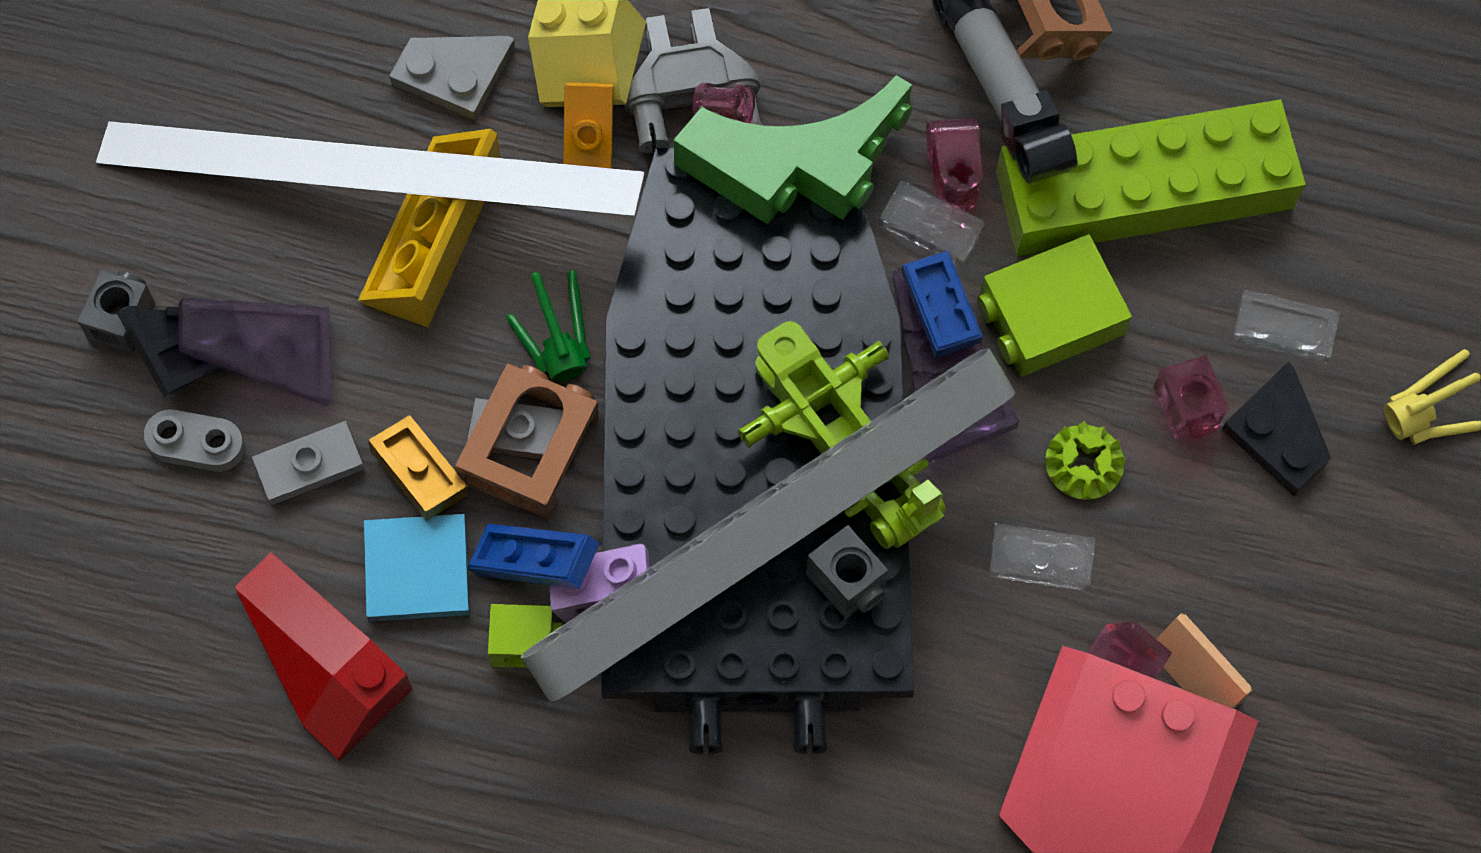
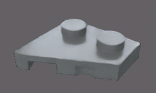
M510 36L410 38L389 75L391 85L476 120L515 49V41Z

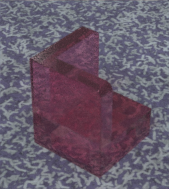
M1133 621L1106 624L1087 652L1156 679L1172 654L1170 650L1143 627Z

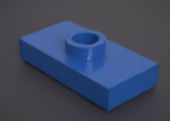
M949 251L902 265L901 273L935 358L982 342V333Z

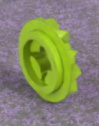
M1084 421L1076 426H1065L1050 441L1046 452L1045 464L1049 478L1060 491L1076 499L1091 500L1107 495L1118 485L1123 475L1126 458L1123 457L1120 440L1114 439L1107 433L1105 426H1090ZM1077 447L1082 449L1085 454L1100 451L1093 464L1095 472L1086 465L1071 468L1079 455Z

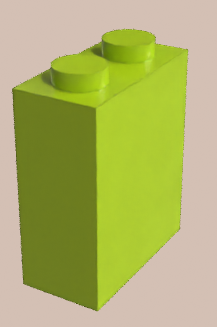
M1090 234L985 275L979 296H977L978 308L986 323L993 322L1000 336L997 342L1004 361L1008 365L1014 364L1020 378L1124 336L1132 319V315Z

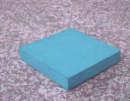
M465 514L439 515L427 521L423 517L364 520L366 617L368 622L470 615Z

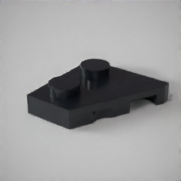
M1287 362L1222 427V430L1293 496L1331 459L1298 375L1290 362Z

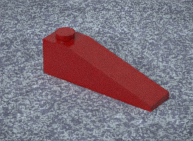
M272 552L235 586L241 602L303 727L339 762L413 690L407 674L388 655Z

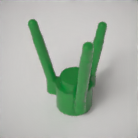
M570 270L567 273L574 339L571 338L570 333L561 332L547 290L538 272H533L531 279L551 335L542 343L544 350L541 352L525 327L513 313L508 314L506 318L517 337L535 361L537 369L546 375L549 374L551 381L554 383L568 381L582 375L588 369L586 361L591 359L585 340L580 291L575 270Z

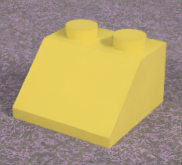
M628 0L537 1L528 40L539 101L544 107H564L565 82L614 84L613 105H626L646 25V20Z

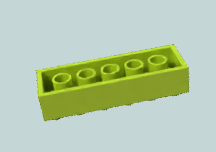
M1281 99L1071 134L1077 153V169L1031 184L1026 183L1023 179L1016 160L1012 159L1006 146L1001 147L996 167V175L1016 256L1045 252L1090 234L1094 243L1291 210L1296 206L1306 186Z

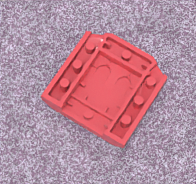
M1062 646L998 816L1032 853H1211L1258 720L1228 706L1092 654Z

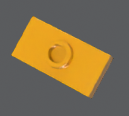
M565 82L563 164L612 169L614 84Z

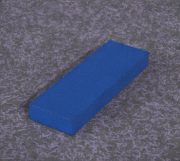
M487 524L470 560L468 569L483 577L580 589L600 543L586 534Z

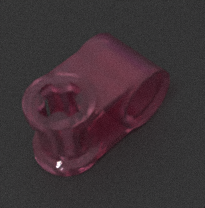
M973 117L928 121L926 127L927 151L929 161L932 164L938 202L943 208L951 212L961 213L968 211L978 200L979 185L983 179L977 119Z

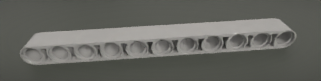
M989 348L976 352L538 641L523 653L521 659L549 702L565 697L1003 405L1015 395L1014 388Z

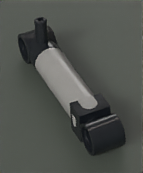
M932 0L938 20L942 25H949L1001 122V138L1012 159L1016 160L1025 182L1031 184L1075 171L1078 161L1071 133L1065 124H1059L1060 113L1048 91L1040 92L992 7L990 0Z

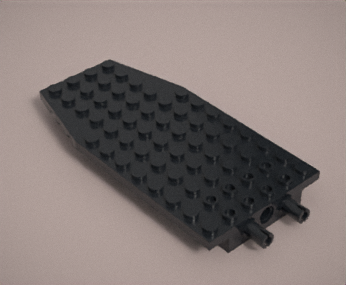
M674 148L655 149L606 317L603 551L643 544L648 549L649 565L652 567L821 455L810 439L786 432H781L777 436L770 433L748 448L744 444L745 440H741L737 431L761 416L760 410L764 407L774 408L782 403L772 393L755 369V362L759 356L757 352L758 340L782 323L792 321L800 325L832 370L844 363L846 355L850 353L857 355L876 341L883 344L882 349L885 347L889 354V359L869 370L867 378L861 382V409L872 421L903 400L900 316L864 205L860 209L853 207L847 216L841 220L798 192L790 208L784 213L778 211L771 221L766 224L674 165ZM831 403L815 412L825 426L841 417ZM891 481L884 483L874 492L884 502L896 500L902 496ZM864 509L852 517H847L845 510L604 670L601 678L602 699H654V712H691L689 751L699 755H703V735L705 733L708 734V755L722 752L721 711H794L793 750L800 754H807L808 733H811L812 754L825 752L827 750L825 711H859L861 698H913L914 669L909 541L899 548L891 546L885 549L872 534L870 523L873 521ZM848 525L888 569V575L884 589L886 594L882 600L871 610L862 613L858 609L845 619L806 575L808 555ZM844 569L837 574L841 580L848 583H855L863 579L862 575L853 569Z

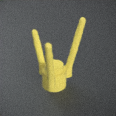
M1461 350L1405 391L1389 397L1390 402L1384 405V414L1391 431L1399 440L1410 437L1412 444L1416 445L1430 438L1481 430V420L1430 427V422L1436 420V411L1433 405L1479 382L1481 379L1479 373H1473L1461 380L1459 379L1429 395L1420 394L1467 359L1470 355L1468 350Z

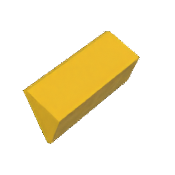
M492 129L433 136L427 149L429 152L501 158L498 135ZM407 194L358 301L366 306L428 328L485 201Z

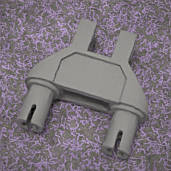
M709 8L691 11V32L694 44L676 47L670 46L664 15L646 18V38L650 54L633 77L627 102L624 105L625 110L634 116L639 139L638 146L639 150L643 153H652L651 135L654 136L656 148L669 147L670 143L662 110L725 100L728 102L731 119L744 123L746 120L750 124L762 125L755 98L761 86L759 76L742 57L716 40Z

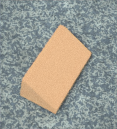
M1181 613L1149 647L1150 654L1183 690L1233 709L1239 706L1252 691L1247 681L1186 614L1183 615Z

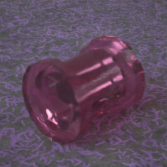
M702 82L696 88L693 96V115L703 106L709 111L726 118L751 123L755 109L753 90L746 84H738L734 88H717L714 83Z

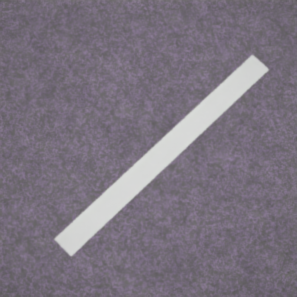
M110 121L108 122L96 163L631 216L635 215L644 172Z

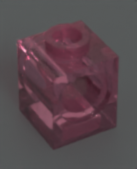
M1207 355L1161 369L1153 386L1175 439L1188 434L1193 439H1197L1215 432L1219 429V424H1221L1229 409ZM1190 394L1198 397L1204 407L1192 408L1183 401L1182 395Z

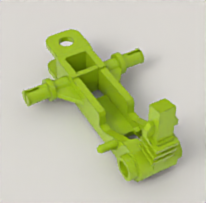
M787 321L777 326L758 340L757 352L759 356L755 362V369L772 393L782 403L774 408L766 406L761 409V416L737 430L739 437L742 441L745 440L744 444L750 448L770 433L777 436L781 432H786L810 439L821 454L871 422L861 409V382L867 378L869 370L889 359L886 348L882 349L883 344L876 341L857 355L854 353L846 355L844 363L832 370L800 325ZM831 403L841 417L825 426L815 412ZM921 459L887 481L888 483L891 481L902 496L896 500L884 502L874 493L875 489L845 509V515L852 517L864 509L873 521L870 523L872 534L883 548L888 549L891 546L899 548L944 517L943 512L946 510V507L942 500L943 494L929 479L920 484L914 477L929 466L928 460Z

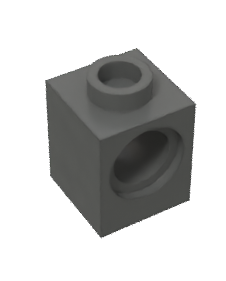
M100 270L77 322L88 340L134 354L136 347L117 314H109V311L115 304L120 302H128V306H137V309L153 310L156 303L146 282L139 276L126 271H119L115 275Z
M848 525L808 555L806 575L845 619L858 609L862 613L871 610L885 596L886 592L884 589L888 569ZM844 569H853L858 571L863 579L855 583H848L841 580L837 574Z

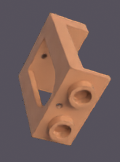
M1018 0L1033 33L1017 49L1020 57L1039 58L1040 60L1052 58L1083 60L1092 56L1099 49L1098 45L1113 32L1099 0H1076L1083 17L1082 24L1080 25L1070 24L1063 20L1055 12L1049 0Z
M507 363L455 465L457 474L466 485L549 520L557 505L556 492L590 423L597 424L599 420L598 401L593 400L594 397L590 392L577 385L568 384L565 388L549 381L548 376L537 368L523 365L520 369ZM524 394L563 410L561 421L532 478L488 459L516 402Z

